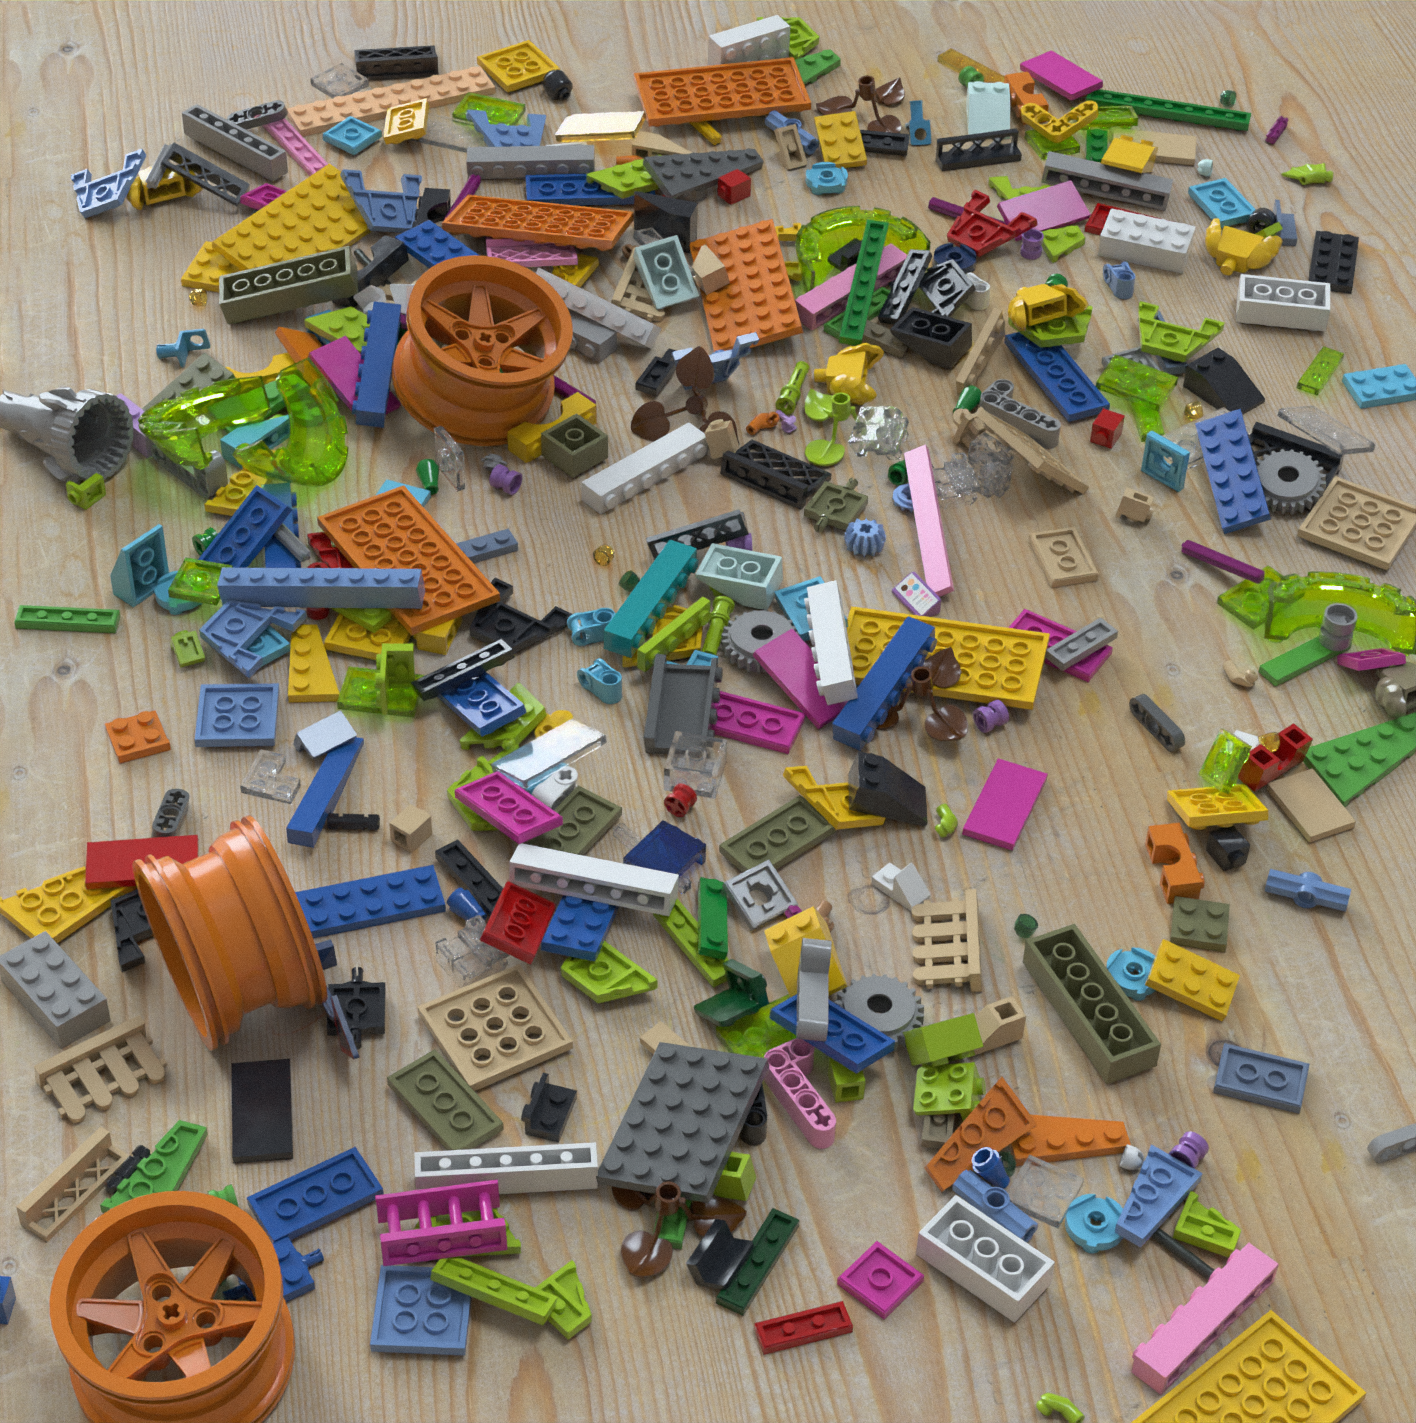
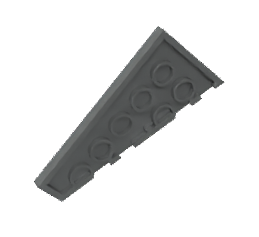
M750 148L745 150L711 151L665 156L656 155L644 157L643 161L644 167L666 197L675 199L680 195L682 197L689 196V193L694 190L702 191L718 185V177L739 169L744 174L761 169L764 163L757 151Z

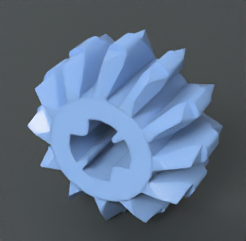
M865 518V520L861 521L856 519L855 523H849L844 540L847 550L853 551L854 555L863 554L865 557L869 554L874 556L876 552L882 551L886 542V535L883 525L877 524L876 520L868 521Z

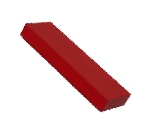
M840 1301L754 1323V1331L763 1355L852 1333L853 1324L844 1302Z

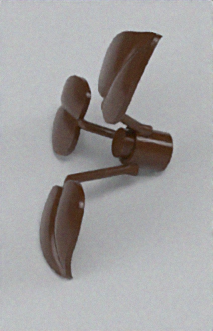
M862 76L858 80L859 89L855 90L856 95L853 102L849 97L837 96L824 102L816 103V107L822 115L851 112V108L856 107L860 96L864 101L872 102L877 119L868 124L867 130L900 133L902 129L901 122L897 117L886 115L880 118L876 102L878 104L894 105L904 99L905 91L900 77L875 89L874 77Z
M697 346L683 356L676 366V376L679 382L686 387L692 386V392L694 393V396L687 399L686 406L665 413L662 403L650 401L640 406L631 420V430L633 433L646 440L656 441L667 435L670 430V422L667 417L684 411H688L693 415L701 413L702 421L705 424L699 428L700 431L705 434L710 423L715 420L723 419L724 422L731 420L739 444L736 423L728 413L717 411L710 414L708 420L706 419L708 402L704 396L700 395L696 387L699 389L710 387L714 380V368L708 353L701 346Z
M951 647L935 653L924 661L923 666L917 667L912 671V683L907 684L906 692L898 706L896 704L894 707L891 706L885 722L882 725L879 724L876 729H889L899 722L897 711L903 709L910 692L913 691L920 697L928 696L934 714L926 718L925 730L931 738L938 741H957L966 737L968 722L963 711L954 705H945L938 710L933 697L932 689L934 685L938 688L946 689L954 686L960 680V665Z
M667 1181L661 1183L656 1188L655 1194L611 1186L613 1197L621 1207L634 1211L639 1209L644 1203L647 1206H651L655 1202V1208L659 1212L653 1236L646 1231L639 1230L628 1234L622 1242L621 1258L629 1274L634 1277L645 1278L654 1276L662 1272L670 1264L673 1255L672 1244L658 1237L664 1217L675 1214L679 1207L683 1209L689 1220H695L694 1230L702 1238L715 1219L726 1220L731 1233H733L747 1214V1211L736 1203L715 1196L711 1197L709 1203L694 1201L691 1213L685 1203L686 1199L684 1197L680 1198L681 1190L679 1186L674 1182Z

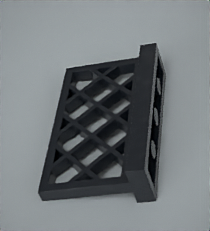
M435 45L354 50L357 81L419 78L439 75L438 56Z
M1257 421L1252 428V434L1249 437L1251 446L1254 444L1264 448L1258 451H1254L1252 448L1255 462L1258 460L1257 457L1265 454L1270 456L1272 451L1277 453L1284 449V451L1294 450L1297 453L1303 452L1305 456H1312V461H1318V467H1323L1324 470L1330 471V473L1326 474L1325 490L1335 475L1339 474L1342 469L1344 452Z
M753 439L740 447L736 453L729 450L723 453L720 474L798 509H802L806 505V499L816 492L825 481L829 482L832 475L827 471ZM754 449L759 452H750V450ZM754 459H764V461H754ZM794 476H804V478H794Z

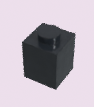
M1234 825L1231 827H1221L1209 832L1206 851L1223 871L1241 867L1247 862L1250 844Z

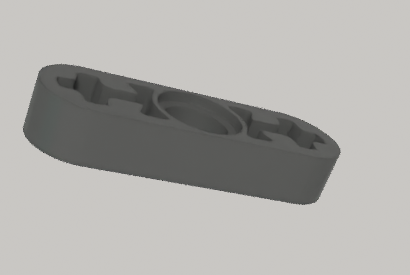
M276 100L233 112L227 117V120L247 130L280 121L287 116L288 111L283 101Z
M1146 694L1130 699L1129 707L1133 716L1168 751H1175L1185 745V736L1182 730Z
M170 789L165 793L152 824L151 838L178 835L189 808L190 796L187 791L183 789Z

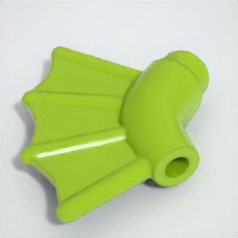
M1325 163L1291 167V170L1281 173L1284 177L1299 180L1302 185L1332 182L1334 174L1333 171H1326Z

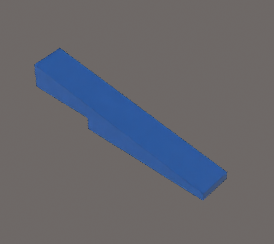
M356 737L328 752L286 827L288 843L314 848L328 814L333 813L362 749L364 738Z

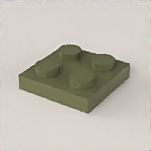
M1175 896L1170 942L1180 946L1225 952L1230 904Z

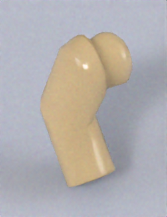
M1233 660L1226 661L1223 664L1224 671L1233 683L1252 687L1255 685V681L1258 680V674L1254 670L1251 671L1249 669L1242 673Z

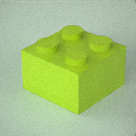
M974 1013L902 1032L912 1066L922 1064V1066L932 1065V1067L943 1065L950 1061L974 1056V1049L984 1047Z

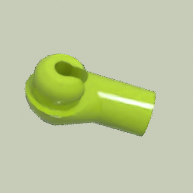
M941 804L936 809L937 814L941 818V823L935 826V830L942 838L946 837L949 833L952 834L958 826V820L947 804Z

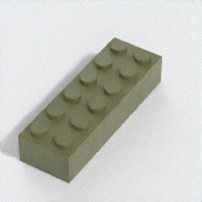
M350 246L219 276V305L228 325L250 319L263 318L276 313H284L297 308H305L310 305L327 303L344 297L348 298L358 294L357 265Z
M1076 924L1026 940L1023 964L1106 1084L1157 1066L1161 1043Z

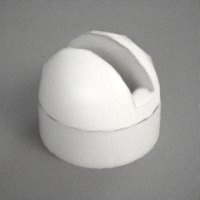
M1127 1144L1119 1166L1127 1170L1139 1169L1142 1166L1144 1155L1138 1148Z

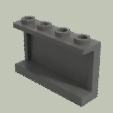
M655 655L644 731L646 753L708 756L709 746H714L715 731L712 730V724H717V709H714L715 703L719 704L720 688H717V683H722L723 668L718 667L717 658H712L711 666L667 664L666 655Z

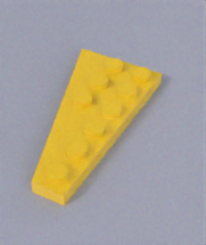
M83 866L43 881L42 886L27 890L23 888L17 890L15 896L4 900L0 897V913L28 937L33 938L46 931L58 943L109 908L111 900L132 892L137 886L86 889V868Z

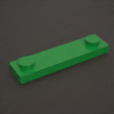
M700 877L698 882V954L725 960L728 954L727 893L722 887L724 882L717 879Z

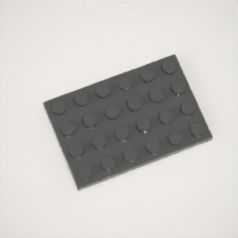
M659 1042L598 1169L597 1183L655 1194L656 1188L661 1183L669 1181L679 1186L681 1190L680 1198L684 1197L687 1200L709 1203L769 1069L768 1058Z

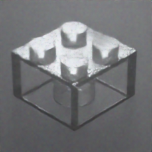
M675 731L664 767V790L672 792L677 784L682 783L691 787L697 796L716 799L726 765L727 740Z

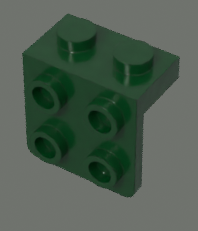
M733 959L723 963L729 989L693 1007L696 1014L721 1027L731 1026L736 1023V1020L746 1015L756 1014L760 1008L769 1004L766 992L767 982L763 974Z

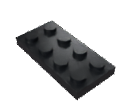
M1316 231L1308 281L1330 283V291L1351 294L1359 237L1350 234H1336L1329 231Z

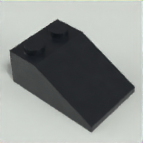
M635 191L634 230L653 241L677 235L683 252L690 253V243L697 240L698 203Z
M912 307L890 329L892 335L929 363L942 368L951 369L972 347V323Z
M1220 348L1210 351L1186 366L1183 387L1223 414L1241 409L1244 415L1265 402L1264 396L1236 359Z
M858 751L848 773L849 810L926 827L928 823L926 787L883 756Z

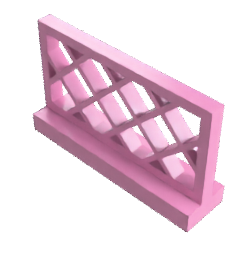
M486 237V256L505 259L523 267L578 265L574 245L556 246L555 243L549 242L536 244L530 240L516 242L511 238L497 240Z

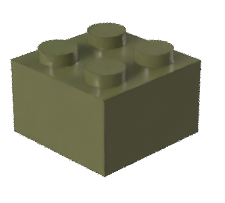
M576 413L541 433V455L574 478L608 458V435Z

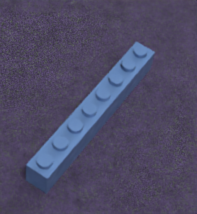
M222 568L217 585L222 605L228 600L257 603L260 604V607L422 609L425 595L421 569Z

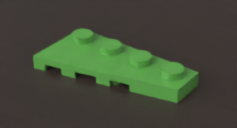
M179 1120L155 1145L156 1150L147 1159L144 1157L137 1165V1170L128 1180L125 1178L117 1186V1192L110 1199L106 1198L100 1204L101 1212L105 1213L126 1201L140 1196L165 1191H178L208 1135L207 1127Z

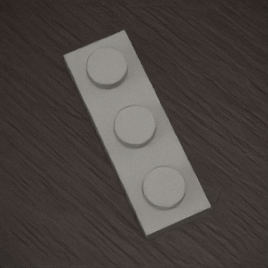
M1100 617L1046 649L1045 658L1064 671L1117 639L1118 630Z

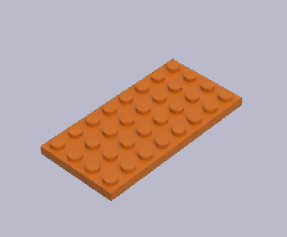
M794 57L634 73L635 86L648 126L659 127L669 124L679 125L688 122L762 116L774 110L780 114L811 110V101Z
M467 195L442 222V229L451 235L464 233L470 234L472 237L491 236L492 239L497 240L511 238L516 242L530 240L536 244L549 242L555 243L556 246L576 245L577 248L581 249L596 247L598 250L607 251L614 247L633 222L634 212Z
M773 219L763 220L749 226L739 227L735 230L698 239L690 243L693 263L701 246L706 244L725 266L730 281L729 284L708 295L699 288L714 352L717 350H731L734 347L737 336L754 332L757 333L759 342L756 345L752 343L749 348L803 333Z
M404 485L317 517L319 527L354 568L422 570L425 586L422 609L389 608L411 636L500 601V593Z

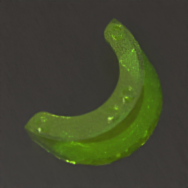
M846 206L821 212L811 217V222L807 225L801 226L795 242L805 294L816 286L823 284L828 274L835 268L827 262L831 254L854 238L860 241L863 239L867 219L889 223L884 247L892 243L908 255L910 249L930 251L931 242L912 221L904 216L901 219L891 215L889 210L874 207L873 211L860 210V206Z
M308 357L282 369L276 378V388L284 400L290 420V437L286 448L282 446L273 453L264 441L260 440L251 445L247 443L238 445L232 456L238 464L264 479L308 487H320L334 481L345 467L349 447L345 445V434H348L345 416L340 415L336 402L339 400L333 388Z
M262 376L233 378L213 382V385L204 387L201 390L197 386L180 392L181 397L178 396L172 400L166 398L154 404L141 414L138 419V426L140 431L172 462L183 466H195V469H203L209 466L213 456L210 452H204L201 442L202 438L232 425L248 421L251 423L261 422L272 410Z
M1311 571L1305 577H1300L1295 573L1281 577L1280 582L1273 581L1268 588L1264 639L1280 643L1283 640L1289 639L1294 632L1301 629L1321 628L1326 607L1334 603H1343L1351 606L1357 612L1358 618L1354 631L1379 639L1395 652L1403 653L1406 656L1410 654L1416 655V599L1413 596H1407L1406 598L1401 595V589L1393 585L1383 583L1379 586L1370 583L1371 578L1359 575L1324 571Z

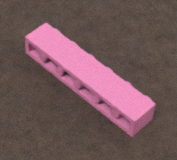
M892 243L884 247L874 292L881 287H886L889 282L896 280L907 257V254ZM856 264L831 277L828 281L816 286L813 290L799 296L795 300L801 323L810 330H814L846 310Z
M1250 1243L1241 1251L1236 1249L1222 1269L1218 1267L1214 1270L1204 1287L1199 1286L1194 1290L1190 1301L1185 1306L1181 1304L1175 1309L1171 1320L1166 1325L1162 1323L1155 1329L1151 1337L1152 1339L1147 1344L1142 1342L1135 1349L1132 1355L1134 1359L1132 1373L1162 1395L1274 1282L1279 1264Z

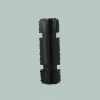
M329 813L327 816V828L339 829V827H342V830H364V827H368V830H378L380 827V816L378 814H368V817H365V814L347 813L339 816V813Z
M138 1145L131 1153L133 1156L129 1155L114 1172L116 1176H111L105 1182V1190L114 1195L117 1192V1186L125 1178L128 1180L137 1170V1165L144 1157L147 1159L151 1155V1151L143 1145Z

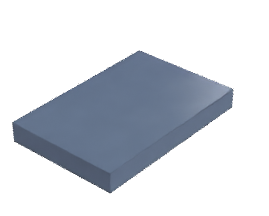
M1224 1043L1213 1093L1300 1114L1310 1064Z

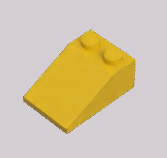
M1121 134L1120 138L1113 139L1101 160V164L1139 173L1152 172L1158 147L1153 146L1154 142L1141 139V143L1133 141V137Z
M814 906L764 930L770 952L790 998L797 994L798 967L803 938L832 941L828 973V996L848 987L828 925Z

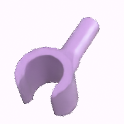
M781 410L776 411L783 420L781 427L784 432L790 433L797 429L793 424L796 422L794 415L788 417Z

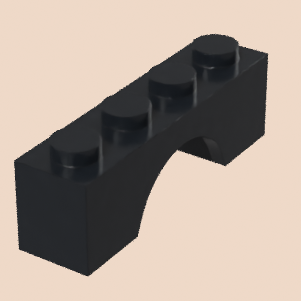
M424 188L423 196H419V209H416L412 228L428 220L434 224L444 220L451 208L450 189Z
M384 235L370 247L374 259L368 266L357 271L358 293L371 285L379 287L409 260L403 241ZM353 296L332 300V303L346 308H354L358 305Z

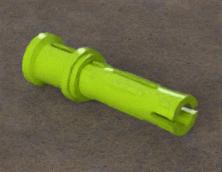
M799 361L796 363L788 384L782 387L780 397L775 402L776 409L781 410L785 415L794 412L796 402L801 397L800 389L810 369L806 362Z
M718 596L713 600V611L709 620L710 626L701 652L717 656L724 626H728L730 613L735 608L733 600L726 596Z

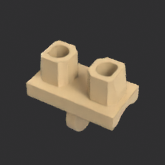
M982 407L978 408L974 414H971L968 409H957L954 412L952 421L958 429L952 441L956 445L963 442L971 450L981 443L982 439L979 436L987 431L982 427L984 422L977 417L983 409Z

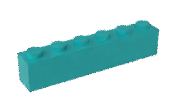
M673 540L668 541L604 629L605 650L632 658L637 649L644 644L647 635L653 633L659 618L662 619L669 604L674 603L679 590L686 586L691 573L694 574L699 564V560L696 559L697 548Z

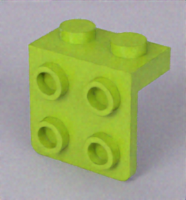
M382 644V652L376 656V668L380 670V673H375V688H380V691H377L376 702L377 707H382V715H388L389 689L412 688L411 682L416 680L414 644Z
M975 1062L944 1064L932 1067V1065L921 1066L917 1070L914 1112L918 1116L960 1113L964 1121L981 1101V1095H985V1079L983 1077L980 1078Z

